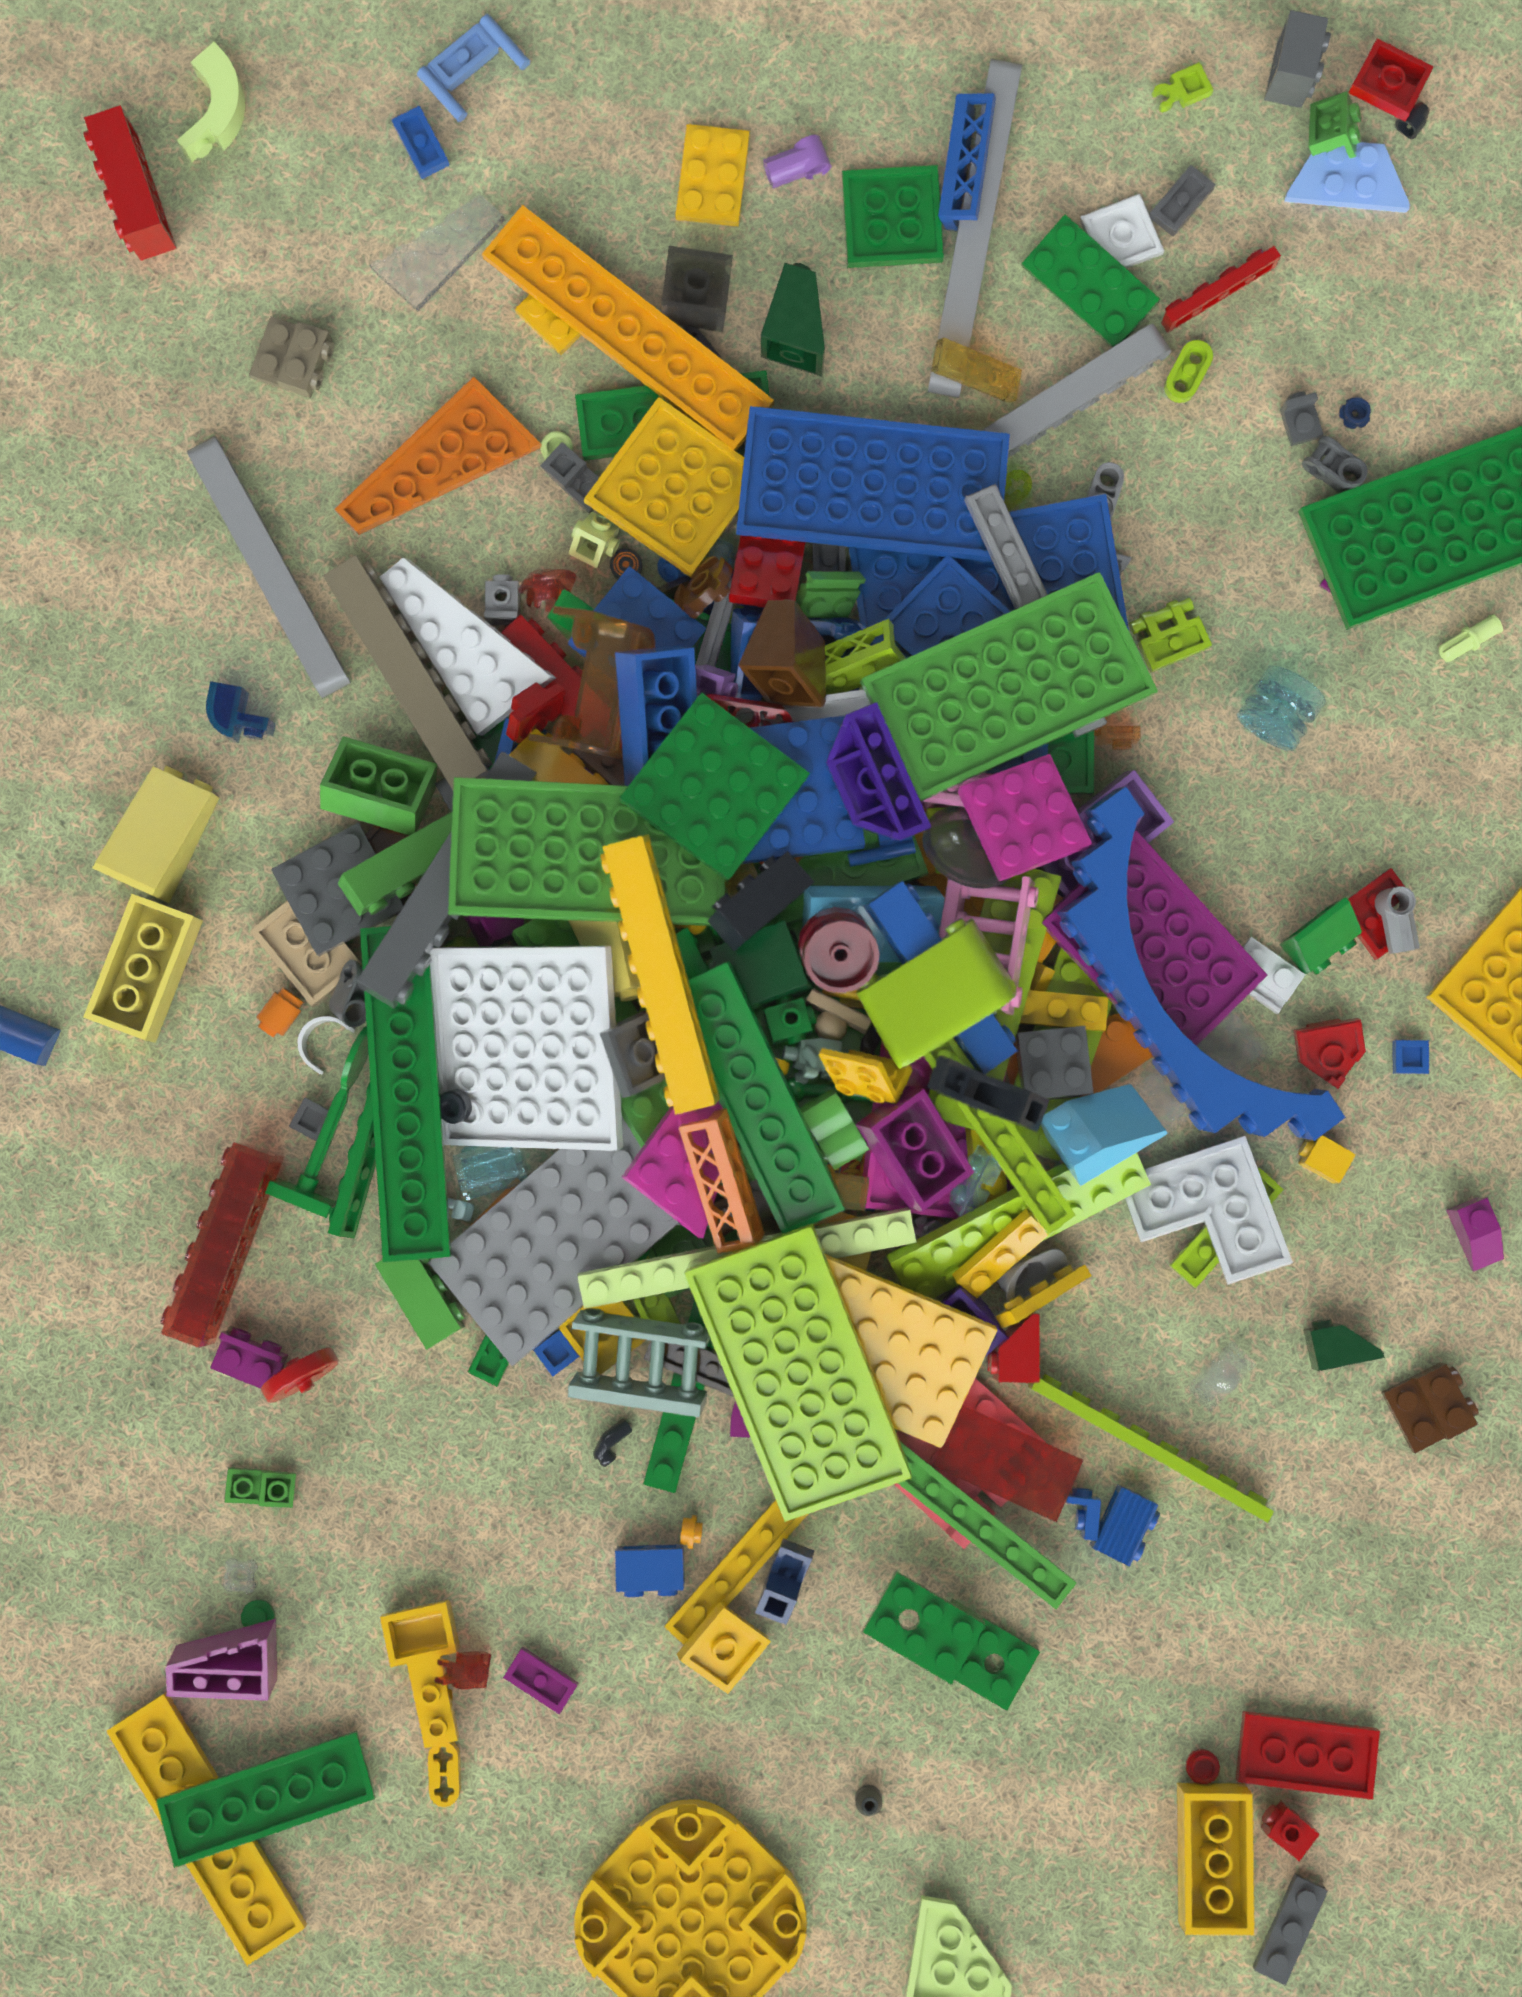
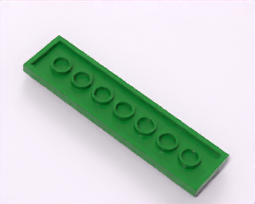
M730 961L689 979V986L720 1097L719 1102L722 1109L727 1108L734 1134L782 1234L812 1223L814 1224L844 1211L846 1205Z

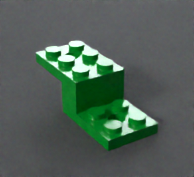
M897 1570L894 1572L862 1629L864 1634L952 1685L955 1680L1006 1711L1009 1709L1040 1653L1039 1649L958 1601L951 1599L949 1602ZM911 1609L917 1612L919 1619L915 1626L907 1628L900 1624L899 1616L903 1611ZM991 1654H998L1003 1658V1666L997 1672H990L984 1666L985 1659Z

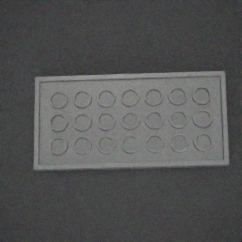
M623 1117V1149L618 1151L559 1149L451 1243L452 1257L433 1258L429 1262L431 1267L511 1366L516 1365L583 1307L577 1277L578 1273L635 1262L679 1224L678 1221L622 1178L624 1172L641 1150L639 1143Z

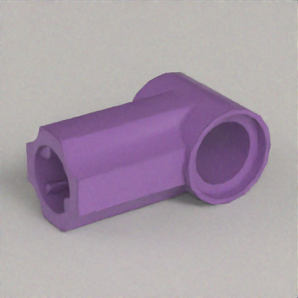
M818 135L807 136L798 141L794 148L763 159L765 172L773 189L803 177L808 180L814 179L813 175L818 173L824 175L832 167Z

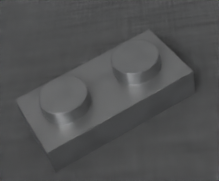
M1190 165L1150 212L1151 220L1174 237L1213 191L1216 184L1194 166Z

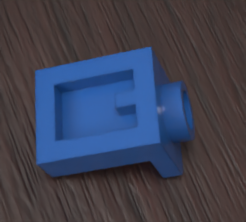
M1073 1488L1072 1493H1064L1063 1500L1066 1503L1083 1505L1082 1510L1077 1509L1075 1529L1081 1530L1080 1535L1084 1540L1098 1541L1101 1499L1092 1495L1093 1490L1085 1488Z

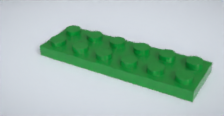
M766 370L740 373L770 396ZM647 386L575 394L583 460L615 457L660 396Z
M354 1731L158 1797L156 1803L173 1866L176 1868L374 1800L376 1796L358 1732Z

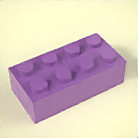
M1135 770L1123 772L1077 809L1092 842L1089 848L1102 840L1101 836H1096L1087 825V819L1089 818L1084 811L1116 788L1126 786L1145 815L1137 820L1135 830L1148 843L1174 823ZM1089 848L1035 869L1062 876L1057 894L1064 898L1079 883L1073 874L1075 868L1071 861Z

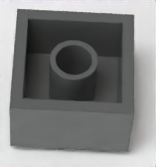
M1290 10L1276 43L1264 97L1265 101L1302 108L1306 97L1312 98L1316 83H1319L1324 68V63L1320 62L1322 54L1326 52L1330 41L1331 32H1326L1329 18Z
M1085 1026L1017 1033L1015 1045L1021 1088L1032 1091L1048 1100L1082 1097L1094 1093Z

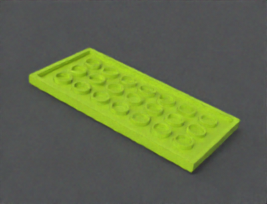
M813 1223L685 1270L684 1274L785 1522L912 1478L911 1469Z

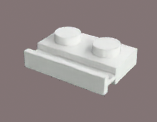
M1250 937L1243 948L1268 976L1249 995L1278 1014L1305 974L1256 939Z

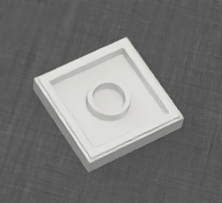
M1140 194L1093 211L1080 218L1084 231L1125 268L1137 265L1164 253L1160 239Z

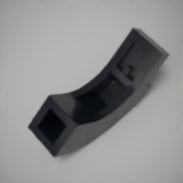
M939 1055L927 1088L936 1091L940 1095L1038 1132L1050 1101L1032 1091L995 1079L942 1055Z

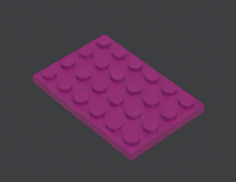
M1135 830L1127 871V904L1130 929L1137 956L1146 979L1159 1003L1181 1032L1197 1046L1268 975L1139 832ZM1078 883L1052 909V912L1043 919L1042 924L1047 928L1046 931L1108 999L1116 1005L1117 1001L1111 992L1109 994L1106 993L1097 981L1099 974L1092 965L1088 966L1079 955L1078 949H1080V946L1074 937L1069 938L1059 924L1062 919L1057 912L1089 890L1087 886L1083 887Z

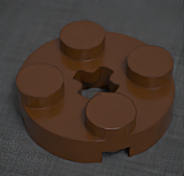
M712 556L702 561L692 577H690L692 580L685 587L681 583L674 597L675 604L690 618L698 617L705 607L713 601L720 602L728 595L730 588L727 584L733 573L732 566L721 556L720 560L716 556Z

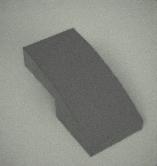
M561 442L540 466L557 485L590 514L594 509L584 503V498L599 477L587 467L586 462Z

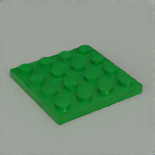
M701 692L622 793L619 801L729 882L808 779L810 773Z

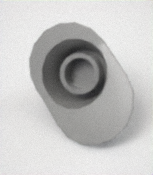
M1049 1249L1035 1256L1027 1254L996 1282L1006 1292L1007 1301L1019 1295L1024 1299L1031 1294L1028 1289L1045 1279L1047 1283L1056 1279L1053 1273L1067 1265L1066 1255L1059 1249Z

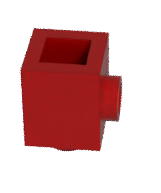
M1281 1800L1276 1806L1274 1804L1269 1806L1262 1816V1822L1264 1823L1260 1827L1264 1833L1299 1862L1320 1835L1313 1825Z

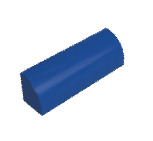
M0 1005V1050L33 1064L46 1066L61 1030Z

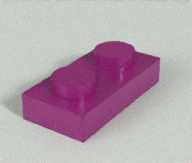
M523 1646L503 1676L504 1679L559 1715L579 1684Z

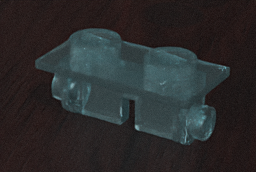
M980 1145L977 1146L975 1152L967 1159L975 1173L953 1188L950 1194L949 1204L961 1217L963 1214L972 1212L985 1204L990 1192L981 1188V1185L984 1183L993 1187L1002 1170L992 1154L989 1155Z

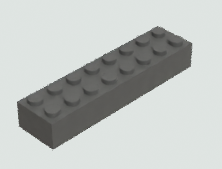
M502 751L484 779L535 781L537 772ZM452 831L357 980L362 990L394 1009L398 1002L404 1005L414 990L411 982L415 975L418 974L422 977L432 961L430 959L432 955L429 953L434 945L440 948L450 932L447 924L453 917L457 920L460 915H448Z

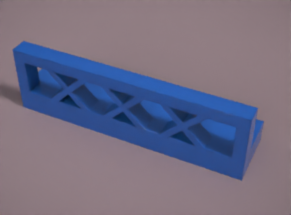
M994 93L956 94L938 213L945 230H958L959 220H978L996 101ZM986 104L985 113L975 120L976 109L974 105ZM976 131L981 137L980 144L970 151L972 134ZM972 162L976 167V174L965 182L967 166ZM967 192L972 198L970 210H961L963 194Z

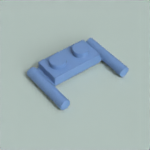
M486 14L480 19L478 24H475L428 63L427 66L421 67L417 72V76L458 122H461L467 117V112L447 90L452 92L497 55L499 47L508 54L521 70L529 66L530 60L489 14Z

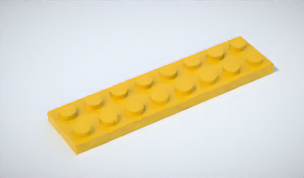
M167 1692L106 1731L161 1824L162 1821L156 1803L158 1797L218 1777L171 1697H167ZM257 1840L186 1864L246 1966L307 1926V1922Z

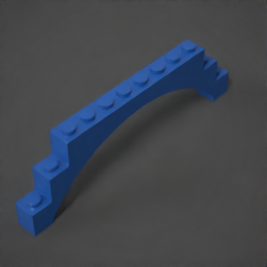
M1126 786L1116 788L1086 809L1084 812L1089 818L1087 819L1088 827L1096 836H1101L1102 840L1071 861L1075 868L1073 874L1081 886H1087L1089 890L1057 912L1062 919L1059 924L1069 938L1074 937L1080 946L1078 953L1088 966L1092 965L1099 974L1097 981L1101 988L1108 994L1111 992L1117 1001L1115 1005L1117 1012L1125 1021L1129 1020L1136 1031L1133 1034L1138 1043L1145 1049L1148 1047L1154 1056V1059H1152L1154 1067L1161 1075L1168 1077L1173 1085L1170 1087L1171 1092L1180 1103L1186 1104L1191 1112L1188 1116L1194 1126L1200 1131L1203 1129V1131L1216 1133L1240 1115L1241 1117L1238 1118V1121L1248 1134L1266 1137L1287 1120H1290L1287 1124L1295 1136L1315 1141L1346 1117L1328 1090L1313 1089L1308 1094L1286 1092L1250 1081L1221 1066L1202 1052L1181 1032L1159 1003L1146 979L1137 956L1130 929L1127 904L1128 863L1137 820L1145 814Z

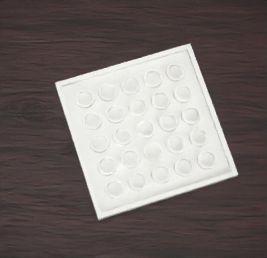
M611 946L433 947L429 954L432 955L430 958L432 959L430 969L435 1013L440 1096L444 1092L459 1089L469 1096L472 1103L471 1114L466 1120L450 1124L442 1119L444 1145L608 1151L623 1149L620 1090L599 1034L616 1026Z

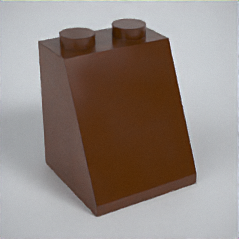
M768 600L738 666L768 703L782 706L824 707L826 703L825 640L795 600Z

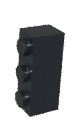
M788 851L778 860L774 855L771 856L758 868L762 872L755 879L751 874L748 875L735 887L739 891L732 898L725 894L712 906L716 912L707 922L733 951H736L814 883Z

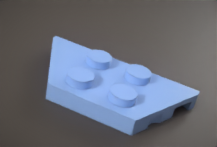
M1365 142L1357 144V156L1349 159L1344 146L1314 156L1311 154L1284 199V202L1406 213L1410 205L1385 144Z

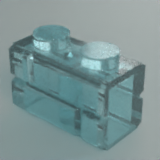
M467 1146L461 1150L460 1154L453 1155L459 1187L466 1200L518 1186L529 1176L522 1148Z

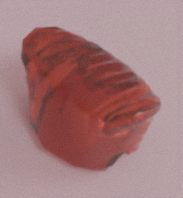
M566 569L535 570L523 579L519 587V593H523L527 589V606L531 607L533 601L534 606L540 608L542 601H545V612H550L563 589L571 593L577 576L574 572Z

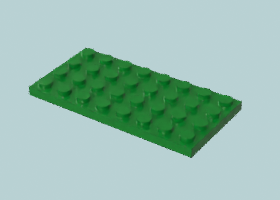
M1522 426L1299 509V516L1346 630L1522 565Z

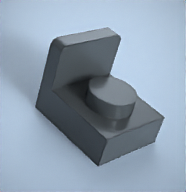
M1305 391L1292 394L1287 397V401H1285L1280 409L1290 446L1320 439L1324 435L1315 408V403L1318 400L1316 392L1307 395Z

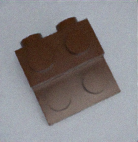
M1439 1362L1381 1392L1413 1453H1417L1443 1439L1449 1440L1478 1425L1475 1416L1479 1415V1411L1469 1396L1464 1398L1458 1387L1463 1384V1380L1453 1366L1449 1368L1447 1364Z

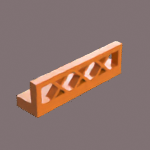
M727 1108L714 1111L707 1119L681 1124L679 1130L717 1253L741 1250L759 1243L765 1233ZM706 1129L710 1141L706 1150L694 1143L692 1131ZM705 1159L718 1167L720 1175L716 1181L703 1173L702 1165ZM715 1191L727 1198L729 1208L726 1213L713 1205L711 1197ZM724 1223L737 1230L740 1240L724 1241L721 1231Z

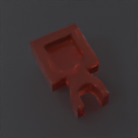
M485 1651L457 1652L456 1662L438 1659L437 1665L447 1667V1670L442 1677H435L434 1682L441 1685L452 1684V1687L460 1690L487 1688L491 1654Z

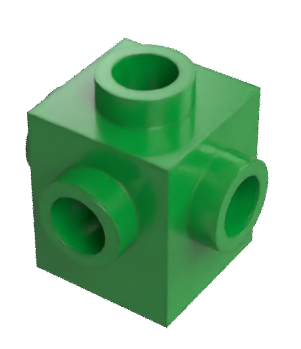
M794 995L777 999L775 1001L776 1006L764 1009V1017L773 1046L787 1042L788 1046H794L801 1040H807L806 1036L812 1034L811 1025L817 1024L811 1004L805 1006L803 998L795 1000ZM792 1017L797 1022L795 1024H788L785 1020Z

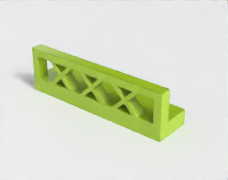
M889 619L825 646L826 695L849 692L862 686L860 683L862 678L906 659L895 645L894 625ZM884 634V641L872 646L870 645L875 637ZM855 647L849 656L841 658L846 649Z

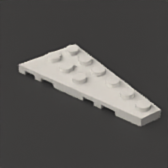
M402 558L380 576L381 581L477 735H485L513 712L511 704L515 695L536 682L544 688L556 679L554 675L544 670L528 654L523 653L514 646L508 638L478 614L463 605L457 597L448 593L437 584V581L411 560Z

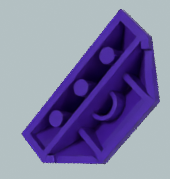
M877 702L845 715L827 758L826 765L852 824L898 841L931 828Z

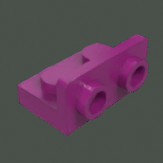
M235 1327L232 1328V1331L221 1332L219 1336L221 1342L210 1369L261 1389V1386L269 1378L284 1368L288 1354L281 1352V1345L269 1340H263L262 1344L250 1339L251 1333Z

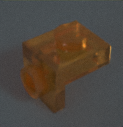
M1106 723L1104 726L1094 730V736H1097V745H1112L1113 750L1132 749V744H1137L1141 739L1140 726H1108Z

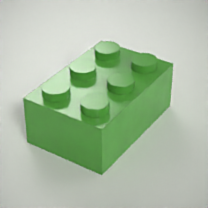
M343 736L320 783V809L411 835L417 832L435 792L437 764Z

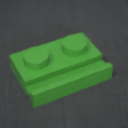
M807 571L805 576L808 579L806 583L801 584L797 593L796 603L800 605L807 618H848L860 594L858 588L860 584L865 583L866 579L860 572Z

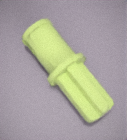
M1492 614L1470 628L1467 626L1462 628L1460 634L1439 646L1441 658L1446 662H1451L1471 649L1474 651L1479 649L1481 643L1503 632V626L1499 618Z

